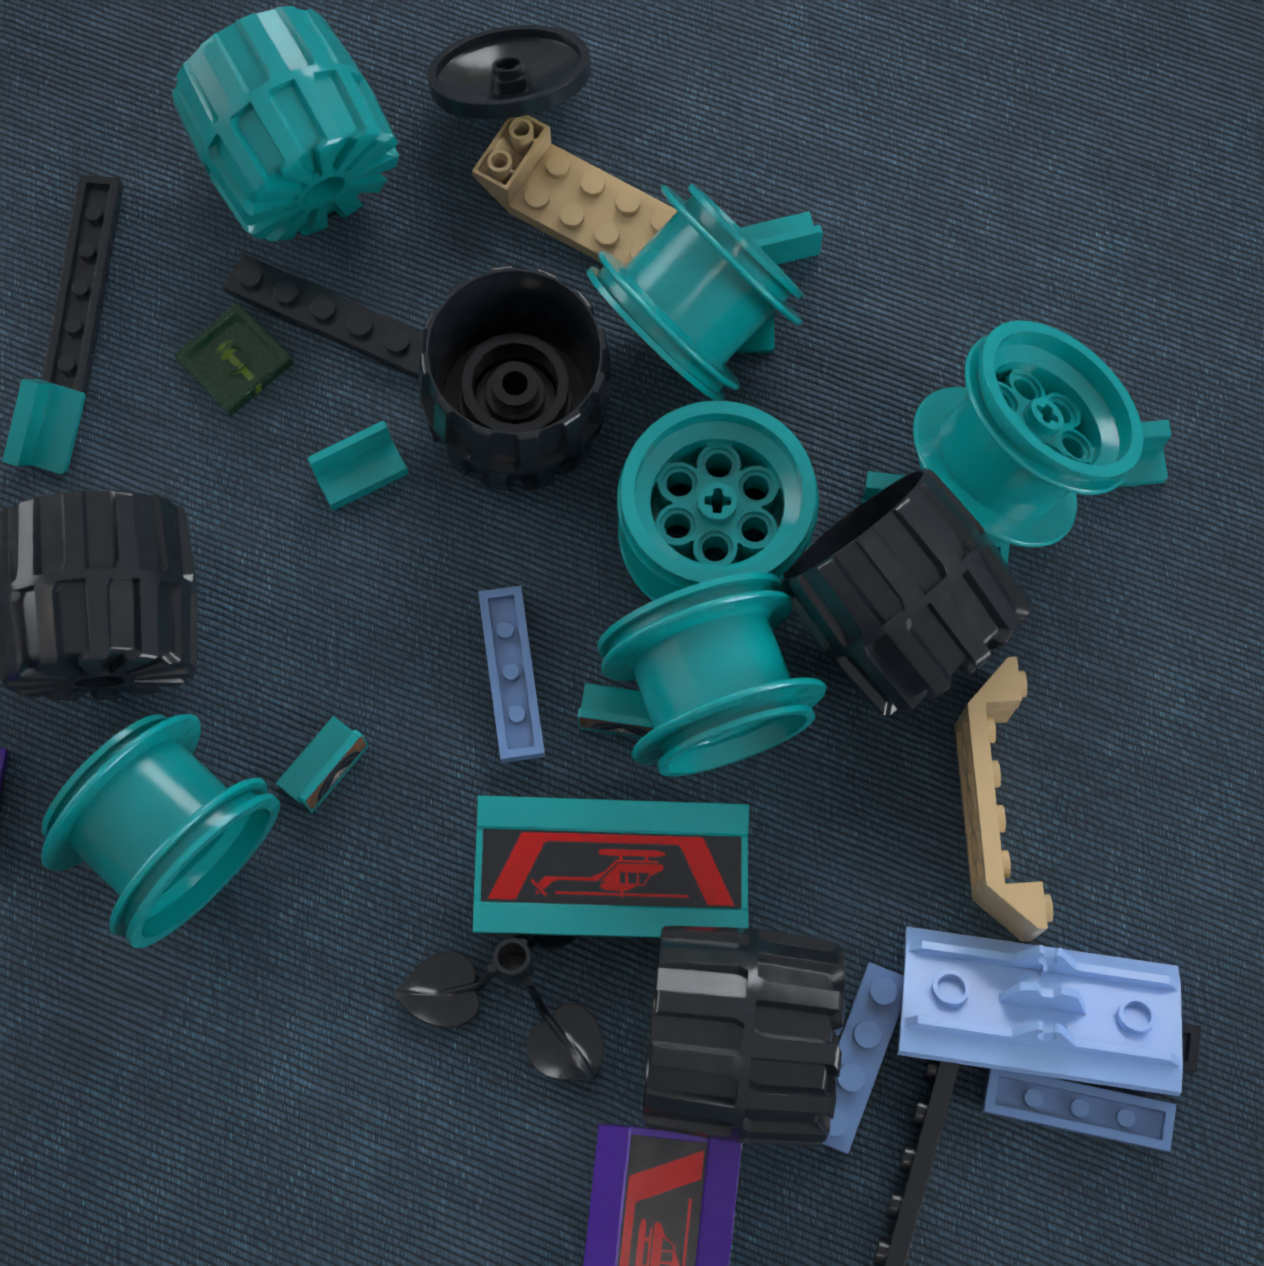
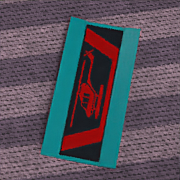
M478 795L472 933L660 939L661 929L664 926L749 928V804Z

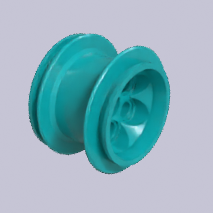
M691 183L687 188L692 194L687 202L670 187L662 185L661 192L675 207L677 212L627 265L607 251H600L598 254L603 267L599 270L591 266L586 273L590 281L612 308L658 355L713 401H722L725 398L721 390L724 386L732 390L740 389L738 379L725 363L776 310L796 326H801L802 319L786 300L792 294L798 299L804 294L786 273L696 185Z
M1017 320L1001 324L990 334L979 339L970 349L966 358V387L942 388L929 394L919 405L913 422L914 444L921 470L923 468L932 470L980 523L990 539L1022 547H1044L1052 545L1065 537L1071 530L1076 518V494L1099 495L1110 492L1120 486L1127 478L1130 470L1138 462L1143 449V429L1138 411L1129 393L1114 372L1095 353L1078 340L1056 328L1032 321Z
M697 402L673 410L654 422L640 436L630 451L622 468L617 489L620 551L630 576L641 591L654 601L688 586L734 574L765 572L774 574L782 579L783 574L799 559L804 550L811 545V537L818 517L819 495L817 481L805 449L796 436L779 420L758 408L738 402ZM710 474H724L726 476L718 478ZM682 484L688 487L690 492L684 496H675L668 490L675 485ZM756 488L766 497L760 500H752L744 492L748 489ZM713 502L721 503V513L713 512ZM678 525L686 528L689 533L682 538H673L666 533V530L671 526ZM749 529H756L761 531L765 538L759 542H751L743 536V533ZM709 548H718L725 553L726 557L714 562L708 560L703 553Z
M765 572L741 573L688 586L632 611L602 634L597 643L599 654L603 658L601 663L602 674L613 680L637 682L653 726V730L635 744L631 752L634 761L646 765H657L659 773L663 776L674 777L701 773L744 760L775 747L797 735L814 721L815 713L812 707L823 698L827 687L823 681L816 678L791 679L773 629L789 616L793 609V599L790 595L783 593L782 583L778 576Z
M162 714L150 715L136 721L113 736L94 752L64 784L50 804L42 822L41 830L46 838L41 854L42 865L49 871H62L85 862L120 896L110 916L109 930L116 936L126 935L127 942L135 949L145 948L168 936L210 902L255 853L271 830L280 810V801L273 794L267 793V784L262 778L245 779L227 788L192 755L201 734V722L193 714H181L170 718Z

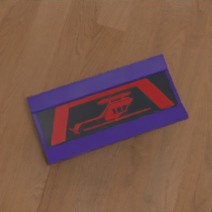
M599 1123L583 1266H729L742 1143L709 1139L654 1128Z

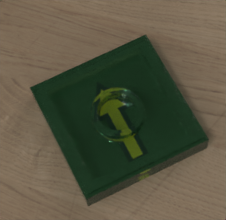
M238 303L174 354L177 362L229 416H232L294 364L292 358Z

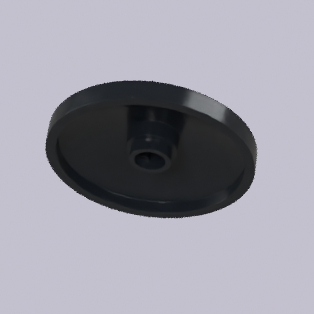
M518 25L483 31L453 43L441 51L431 62L427 78L431 97L442 109L458 116L473 119H508L538 113L568 100L587 83L591 73V65L586 44L575 34L549 26Z

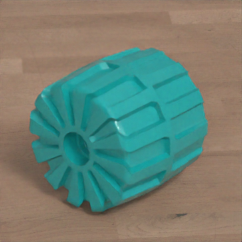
M283 6L260 13H253L238 19L235 23L218 33H214L204 41L196 52L183 63L176 75L177 84L176 88L172 91L173 103L197 156L212 183L243 229L254 238L266 239L268 241L292 240L298 231L301 235L307 236L328 228L327 215L335 211L339 216L346 218L363 206L357 196L362 192L378 193L389 181L381 172L397 167L399 154L395 146H397L398 141L373 90L326 20L312 9L302 10L295 8V6Z

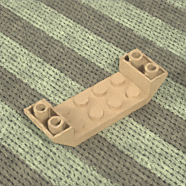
M529 115L508 118L472 170V176L509 214L600 263L598 253L600 251H607L627 265L677 212L675 208L551 143L550 126Z
M1008 657L967 703L954 728L972 900L1021 942H1030L1048 929L1047 922H1052L1053 904L1050 894H1044L1043 882L1005 884V878H1010L1011 862L1008 850L1001 849L1000 833L1005 832L1006 817L1003 805H997L995 788H999L1001 785V771L998 760H992L990 743H995L996 741L995 723H1007L1014 711L1018 709L1022 698L1027 696L1026 673L1024 670H1018L1017 657Z

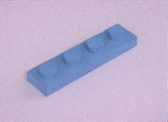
M520 585L478 591L501 763L545 757L522 587Z
M871 962L866 966L837 1044L842 1052L840 1077L835 1076L836 1105L833 1119L830 1121V1133L826 1141L821 1143L846 1155L850 1151L902 1006L903 975Z
M988 1068L981 1112L1157 1151L1170 1152L1177 1104L1051 1077Z

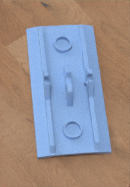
M906 927L901 1021L897 1055L1173 1096L1181 1094L1183 1056L1181 982L1178 966L1045 947L1043 945H1031Z

